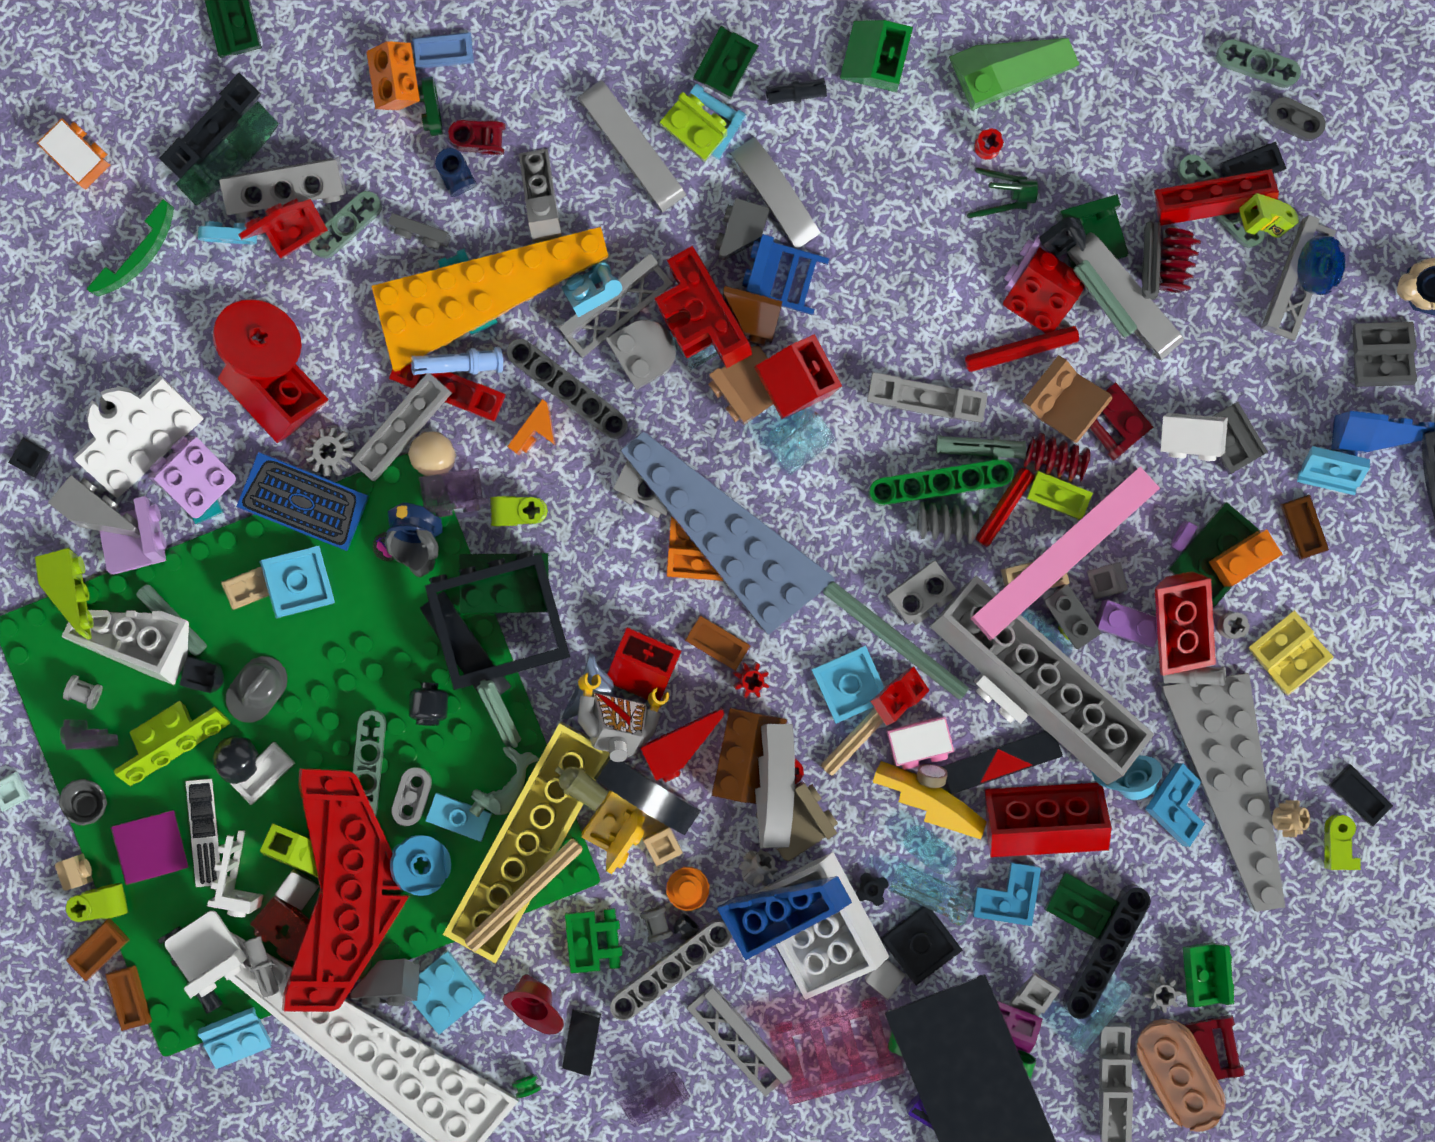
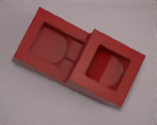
M913 666L887 685L870 702L887 726L896 722L909 707L916 705L930 690Z

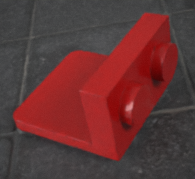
M296 198L284 205L279 203L265 211L267 216L262 219L257 217L245 223L246 230L238 235L241 240L266 233L281 259L327 232L328 229L311 199L299 202Z
M1039 247L1021 277L1004 299L1003 305L1044 333L1055 331L1076 303L1085 286L1075 274L1073 268Z

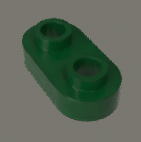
M434 76L421 78L422 84L418 85L419 102H424L426 113L421 114L424 131H430L431 136L443 135V125Z

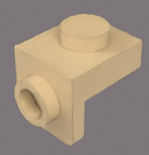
M84 853L55 863V868L64 891L93 881L91 876L92 869L88 860L85 859Z

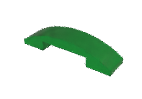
M163 199L144 221L152 228V231L116 273L105 266L87 287V290L99 297L119 289L140 274L153 260L164 243L171 226L174 207Z

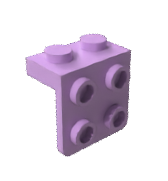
M189 435L186 438L182 436L172 445L171 449L173 452L166 459L160 457L150 467L152 472L147 477L155 485L162 487L191 517L199 518L234 484L236 477L197 437Z
M146 496L135 498V510L127 511L128 514L138 521L137 528L140 531L141 538L100 531L106 569L110 574L114 575L166 561L164 550L166 549V540L159 521H161L160 510L157 504H153Z

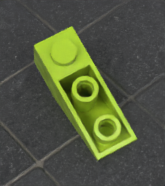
M69 548L36 556V571L40 587L76 632L87 640L92 639L90 628H93L94 624L92 615L87 609L86 601L89 600V591L83 582L82 574L85 573L86 569L82 557L75 554Z
M272 823L260 852L263 855L318 877L310 839Z

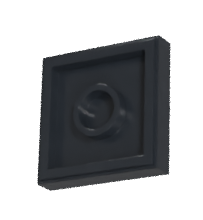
M927 902L880 937L881 941L915 986L963 951Z

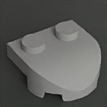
M650 320L636 321L606 338L636 391L658 377L664 376L673 366L676 357L674 339L670 332L657 322Z

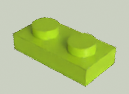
M1037 471L1026 499L1081 520L1085 515L1093 493Z

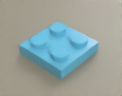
M319 546L260 561L276 619L335 603Z
M866 646L811 669L835 724L873 708L874 706L870 701L884 689V685Z
M448 950L419 974L417 1001L411 1002L438 1035H440L486 995Z

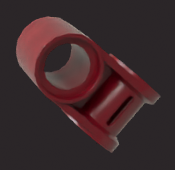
M457 120L449 127V139L456 150L485 155H504L505 149L502 148L503 130L506 129L505 123L498 121ZM460 130H466L471 135L466 142H458L454 139L455 134ZM493 133V142L491 143V134Z

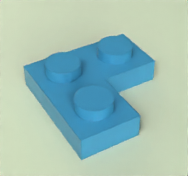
M1175 763L1145 810L1182 846L1190 847L1205 825L1187 806L1201 781L1183 763Z
M1010 862L1006 891L977 886L972 916L1032 926L1041 867Z

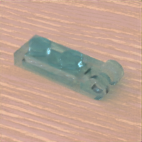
M902 862L899 863L889 887V891L948 917L953 924L959 926L966 923L968 918L967 910L972 907L974 901L973 896L968 892Z
M1117 980L1110 983L1109 995L1103 1002L1098 1001L1085 1025L1080 1023L1070 1035V1038L1073 1040L1069 1043V1046L1076 1052L1084 1054L1130 997L1131 987L1128 983Z

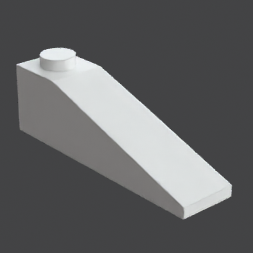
M88 610L92 615L94 624L93 628H90L92 639L87 640L76 632L69 622L61 636L137 671L174 685L188 655L189 622L163 611H152V613H138L136 611L113 613L107 610Z

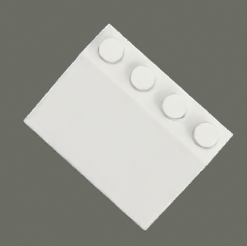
M834 852L814 860L754 892L758 893L838 876L852 901L851 904L838 913L776 944L805 1000L872 972L889 958L884 945Z

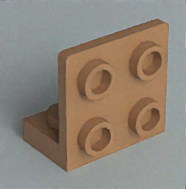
M1058 355L1022 402L1036 418L1074 443H1077L1112 400V396L1107 391L1079 375L1066 359Z

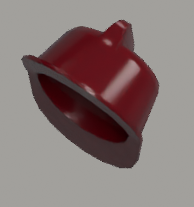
M525 974L516 984L513 991L504 994L502 999L504 1005L513 1011L527 1026L548 1035L557 1034L562 1031L564 1026L563 1019L552 1007V992L546 984Z

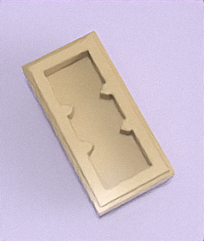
M262 567L221 582L232 610L269 596Z

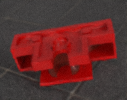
M691 246L667 259L671 273L678 285L654 299L686 359L711 345L714 346L726 369L751 356L750 342L742 331L741 326H739V323L735 320L694 247Z

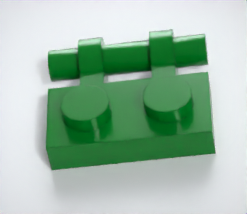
M615 908L604 909L605 921L596 922L595 910L565 913L571 974L600 971V959L603 958L609 959V969L621 968L620 956L623 955L622 946H619L618 929H620V921L616 919ZM606 931L607 947L599 948L597 932Z

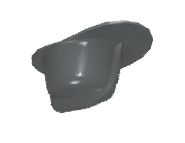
M261 656L252 659L243 667L226 693V704L234 718L242 722L252 723L261 720L268 714L287 687L288 677L283 665L271 657Z

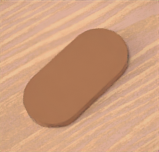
M1159 1019L1146 1025L1139 1035L1136 1052L1169 1117L1180 1127L1184 1126L1190 1128V1131L1195 1132L1206 1131L1216 1126L1225 1110V1095L1191 1031L1183 1024L1170 1019Z

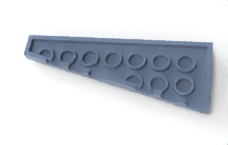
M644 431L620 449L621 453L767 635L772 633L823 591L829 583L835 581L831 574Z

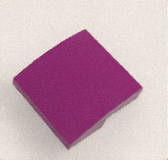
M174 810L111 827L125 885L189 868Z

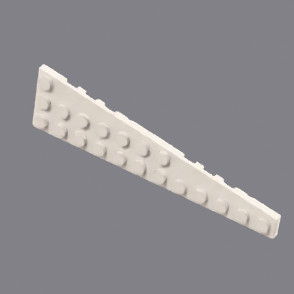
M230 932L247 956V959L240 965L242 971L229 980L426 1142H485L518 1103L519 1098H516L509 1092L348 999H345L339 1009L332 1012H284L282 1010L283 993L292 967L267 953L269 961H273L271 967L279 987V992L269 997H263L254 972L249 970L252 966L245 946H243L245 940Z

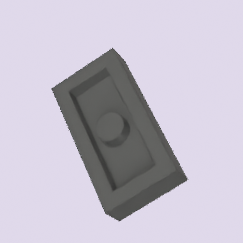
M394 213L391 214L388 225L395 230L394 235L407 240H411L412 236L423 239L421 244L436 250L439 249L440 245L448 247L451 236L446 231Z

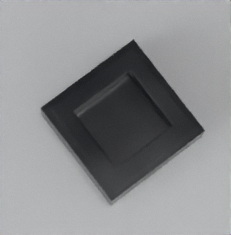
M23 437L8 463L36 478L51 452Z

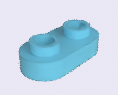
M206 221L205 226L198 227V240L205 242L255 245L257 244V235L241 240L238 234L246 230L245 223H234V228L223 227V223Z

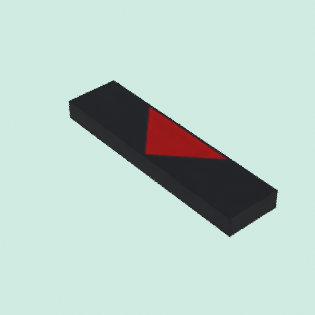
M1045 730L941 767L948 773L946 783L952 795L1063 757L1058 741Z

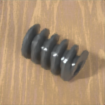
M920 501L917 530L920 532L921 539H925L928 531H930L935 541L939 534L943 533L945 542H948L951 535L955 534L957 543H960L963 535H966L968 544H972L977 535L980 508L978 507L975 514L972 515L971 507L966 506L961 514L959 506L954 505L949 513L947 505L942 504L938 512L935 503L931 502L928 509L925 510L924 503Z

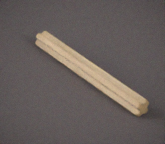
M574 839L568 841L465 939L466 945L474 952L477 951L582 852L581 845Z

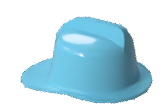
M1139 755L1124 776L1109 785H1106L1093 772L1092 775L1094 780L1101 786L1117 790L1127 799L1142 800L1150 795H1155L1157 783L1162 777L1163 769L1160 762L1155 758Z

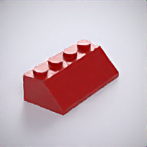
M1098 783L984 790L990 857L1109 851L1112 826L1104 789Z

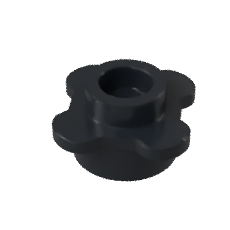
M870 873L862 874L860 877V889L856 891L859 901L867 900L873 902L875 906L882 905L884 902V890L889 886L887 879L884 877H872ZM874 887L875 891L870 892L869 888Z

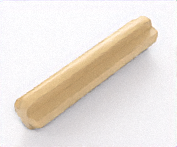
M875 708L823 761L821 767L829 775H834L884 722Z

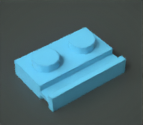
M1312 446L1302 464L1301 471H1298L1297 482L1355 495L1357 487H1360L1370 469V459Z
M254 1007L198 1030V1036L202 1039L203 1046L215 1069L271 1047L269 1035L260 1018L257 1017Z

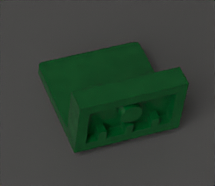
M1118 194L1061 210L1056 215L1057 223L1067 217L1080 219L1086 235L1089 232L1095 234L1117 260L1128 256V249L1116 210L1121 206ZM1066 252L1070 267L1074 269L1076 264Z

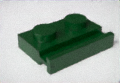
M205 0L218 56L221 59L225 58V56L238 55L262 48L250 0Z
M720 26L693 80L704 84L709 89L731 100L759 45Z
M1064 871L1063 877L1054 889L1044 910L1098 939L1118 901Z

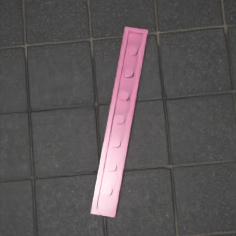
M1140 466L970 619L990 641L994 639L1156 493L1160 487Z

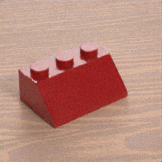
M297 364L287 374L271 380H256L245 377L227 365L217 378L276 443L294 433L329 400Z
M1193 571L1165 577L1155 587L1160 675L1165 676L1216 665L1211 578Z

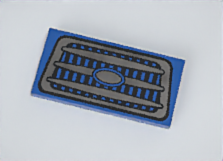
M258 452L236 507L348 551L370 496Z

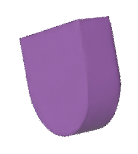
M1188 521L1182 522L1171 541V547L1182 552L1198 527Z

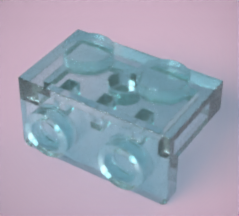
M810 406L794 413L783 425L772 429L763 442L772 451L786 472L792 475L837 439L821 416Z

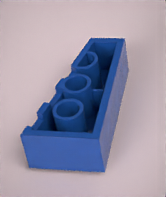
M834 876L735 897L718 906L717 910L746 961L838 913L851 904L852 901L839 877Z

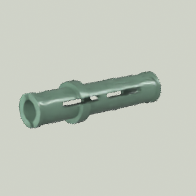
M937 435L936 454L992 457V460H998L999 457L1025 459L1026 441L1000 440V437L993 436V439Z

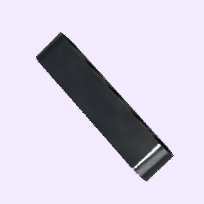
M1130 884L1120 891L1116 899L1118 903L1114 906L1112 914L1098 939H1094L1064 995L1063 1005L1074 1018L1085 1019L1093 1012L1150 906L1151 901L1148 892L1138 885ZM1133 892H1140V903L1136 906H1130L1128 904L1129 895ZM1119 918H1126L1127 927L1125 930L1115 932V921ZM1105 944H1111L1113 946L1111 956L1101 958V947ZM1092 970L1098 971L1099 978L1097 982L1087 984L1085 980L1087 973ZM1080 996L1084 997V1006L1079 1010H1073L1071 1008L1073 999Z

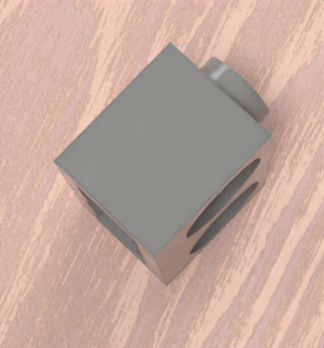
M932 561L888 593L886 597L906 624L913 621L917 625L929 616L927 610L935 604L940 608L952 600L954 597L951 593L956 588L938 563ZM931 578L939 579L942 584L941 591L936 595L929 593L926 587L928 580ZM908 595H913L918 600V607L913 612H908L903 608V599Z

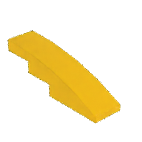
M884 761L880 762L875 772L873 783L900 791L901 794L898 802L927 811L924 822L977 839L982 838L987 822L964 802L941 787L930 788L920 784L917 781V775L910 771L903 770Z

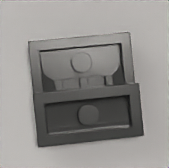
M1413 322L1356 323L1353 325L1355 387L1415 385L1417 374L1414 352L1417 349Z

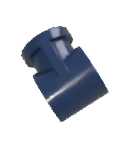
M446 148L438 153L435 160L436 169L451 197L459 196L477 185L460 151L454 148ZM456 159L459 161V166L455 171L448 172L444 170L446 161Z

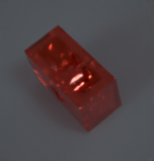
M275 895L250 925L255 928L253 932L257 937L261 936L262 941H270L277 947L276 952L283 959L295 962L310 919L296 907ZM287 924L290 928L288 929V934L284 936L280 932L283 929L282 926Z

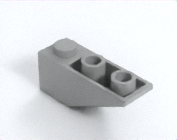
M548 149L519 153L528 224L533 244L562 237Z
M71 475L48 501L52 507L80 528L141 538L140 531L137 528L138 521L127 512L122 516L115 511L119 505L106 495L101 499L94 494L98 488L85 478L79 482Z

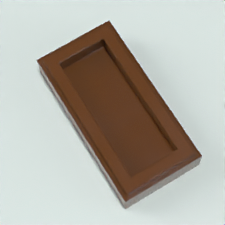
M1310 494L1280 504L1299 560L1329 550Z

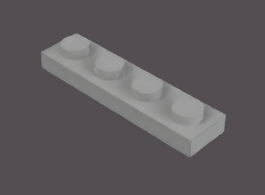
M427 373L355 455L351 462L372 481H376L452 392L431 373Z

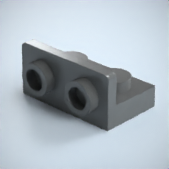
M1069 584L1060 586L1054 590V594L1044 600L1045 605L1075 649H1080L1102 634Z

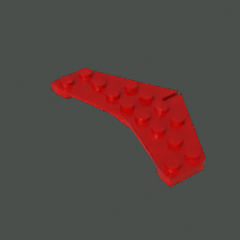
M300 768L299 788L321 890L283 993L282 1010L284 1012H332L339 1009L409 896L382 894V889H401L393 880L390 871L392 850L358 777L346 770Z

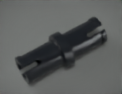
M821 78L803 82L792 80L790 84L766 86L767 103L769 106L791 101L798 104L801 103V100L827 97V88L824 85L825 79Z

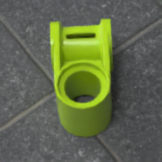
M517 496L490 497L491 526L536 524L542 522L548 513L546 503L540 498ZM532 502H534L535 507H540V513H536L534 519H532L531 514L526 513V508H530Z
M122 883L87 890L80 895L71 897L66 904L68 917L75 922H83L100 918L108 919L128 913Z

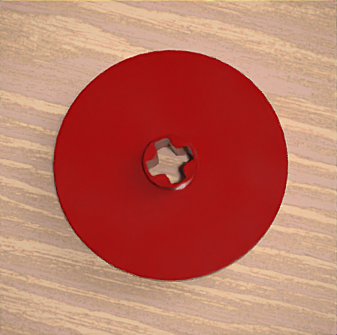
M241 300L228 305L221 311L213 327V342L220 358L232 370L251 379L271 380L287 374L295 366L301 354V336L293 320L280 308L264 301ZM256 336L258 340H253L252 337Z

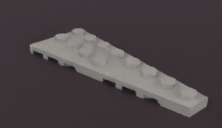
M1249 673L1226 676V680H1224L1225 686L1199 684L1198 687H1191L1190 684L1183 683L1161 686L1162 693L1169 705L1170 712L1177 724L1183 743L1193 762L1196 774L1201 781L1204 793L1214 812L1220 831L1227 843L1254 911L1285 908Z

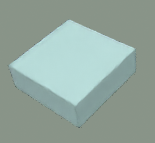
M14 772L0 780V809L2 812L31 798L18 772Z

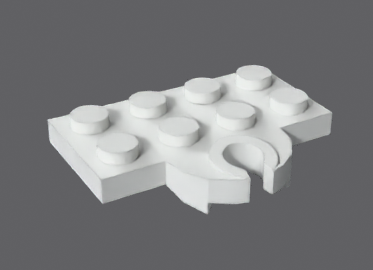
M159 376L140 395H137L129 388L121 386L100 392L105 401L113 402L116 405L114 411L110 414H102L97 403L93 400L89 404L86 418L89 429L94 437L73 457L77 463L117 499L142 477L160 457L169 452L172 445L179 438L186 436L204 419L162 376Z

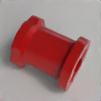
M993 128L983 130L978 135L974 144L976 154L985 160L995 158L1003 147L1002 134ZM988 139H992L994 141L992 147L989 150L984 148L985 142Z

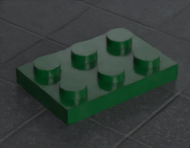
M1224 502L1167 570L1173 575L1193 571L1211 578L1212 604L1214 608L1231 587H1224L1209 561L1254 534L1259 529L1229 503Z
M520 553L459 554V570L473 566L476 567L477 571L488 568V562L502 558L505 559V563L517 560L516 555ZM534 553V555L542 554L549 579L548 553ZM534 565L459 586L460 614L547 613Z

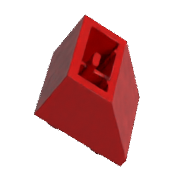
M815 334L789 345L754 367L781 419L829 398L842 387Z
M627 627L607 675L613 681L614 686L648 700L649 694L657 688L655 697L658 701H661L682 650Z

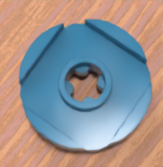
M415 835L394 847L390 861V871L393 880L401 890L413 895L424 896L432 894L442 887L441 885L448 878L451 871V859L448 850L439 841L430 836ZM419 857H421L422 861H427L428 867H424L421 874L413 867Z

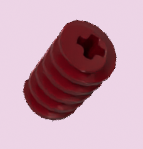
M1166 228L1165 233L1169 237L1164 238L1162 244L1168 249L1161 250L1160 256L1165 260L1160 261V270L1163 272H1160L1159 290L1171 293L1189 291L1192 287L1185 284L1184 280L1193 279L1194 275L1186 270L1187 268L1196 267V263L1190 261L1189 257L1199 255V252L1191 247L1192 245L1201 244V240L1195 238L1191 231L1179 228Z
M1039 433L1035 439L1033 436L1029 443L1024 459V467H1027L1033 460L1035 461L1036 471L1045 464L1046 474H1050L1054 468H1057L1058 478H1061L1065 471H1067L1070 482H1072L1076 475H1079L1081 483L1090 461V449L1085 447L1079 454L1078 444H1073L1068 450V442L1066 440H1062L1057 446L1056 438L1052 436L1045 443V434Z

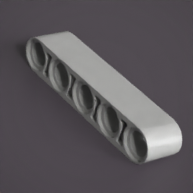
M602 80L577 97L581 105L587 108L588 114L598 128L604 131L605 137L618 155L621 154L624 158V163L635 178H639L641 186L652 201H656L658 209L662 213L686 196L676 178Z
M1089 232L1086 235L1087 243L1085 250L1081 251L1075 245L1067 252L1069 257L1076 265L1084 260L1090 262L1137 325L1134 333L1148 349L1152 348L1156 352L1154 354L1155 357L1162 361L1184 341V338L1150 298H1143L1142 288L1102 241L1095 234Z
M718 918L708 922L694 936L683 941L617 991L610 1004L612 1015L621 1021L631 1019L730 943L732 935L723 919ZM716 926H721L726 929L727 935L722 940H715L711 937L710 931ZM692 944H697L702 947L704 952L700 957L692 958L687 954V948ZM668 962H674L679 966L680 971L677 975L669 976L664 973L663 966ZM650 980L655 984L656 990L651 994L643 993L639 987L640 983ZM621 998H626L631 1001L632 1008L627 1012L620 1011L616 1006V1002Z

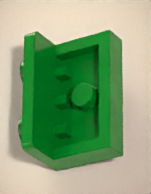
M1211 942L1183 947L1187 1006L1196 1008L1218 1003L1225 1005L1234 1004L1230 946Z

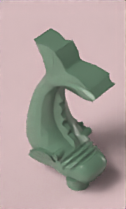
M509 746L503 747L506 756L515 763L517 773L502 790L497 792L492 791L487 794L475 789L471 796L475 802L469 811L477 817L481 815L485 808L495 815L509 813L523 790L528 765L539 761V758L530 752L519 754Z

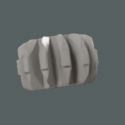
M330 427L328 435L324 428L318 429L319 439L314 435L309 436L310 441L315 443L314 446L308 445L304 448L305 451L313 452V455L306 458V462H316L312 469L316 473L323 468V475L330 477L333 468L334 473L340 476L342 475V470L339 465L347 469L351 468V464L345 461L346 457H355V453L347 451V449L355 445L354 441L344 442L348 433L342 431L337 435L336 427ZM335 445L336 449H333V451L336 452V455L333 458L330 456L325 458L324 455L327 454L324 452L325 447L329 446L332 448Z

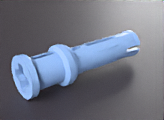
M500 347L484 351L470 348L466 353L411 357V361H413L411 362L413 375L468 371V373L476 375L478 371L495 370L496 373H502L503 355Z

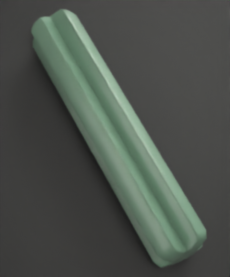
M1084 260L1077 264L1073 269L1075 274L1122 337H1127L1134 333L1137 325L1090 262Z
M144 585L136 593L137 597L151 612L163 611L181 618L150 585ZM189 627L188 650L192 655L197 656L205 650L207 645Z
M484 679L480 681L477 691L504 745L516 748L518 746L517 743L521 741V737L494 682Z

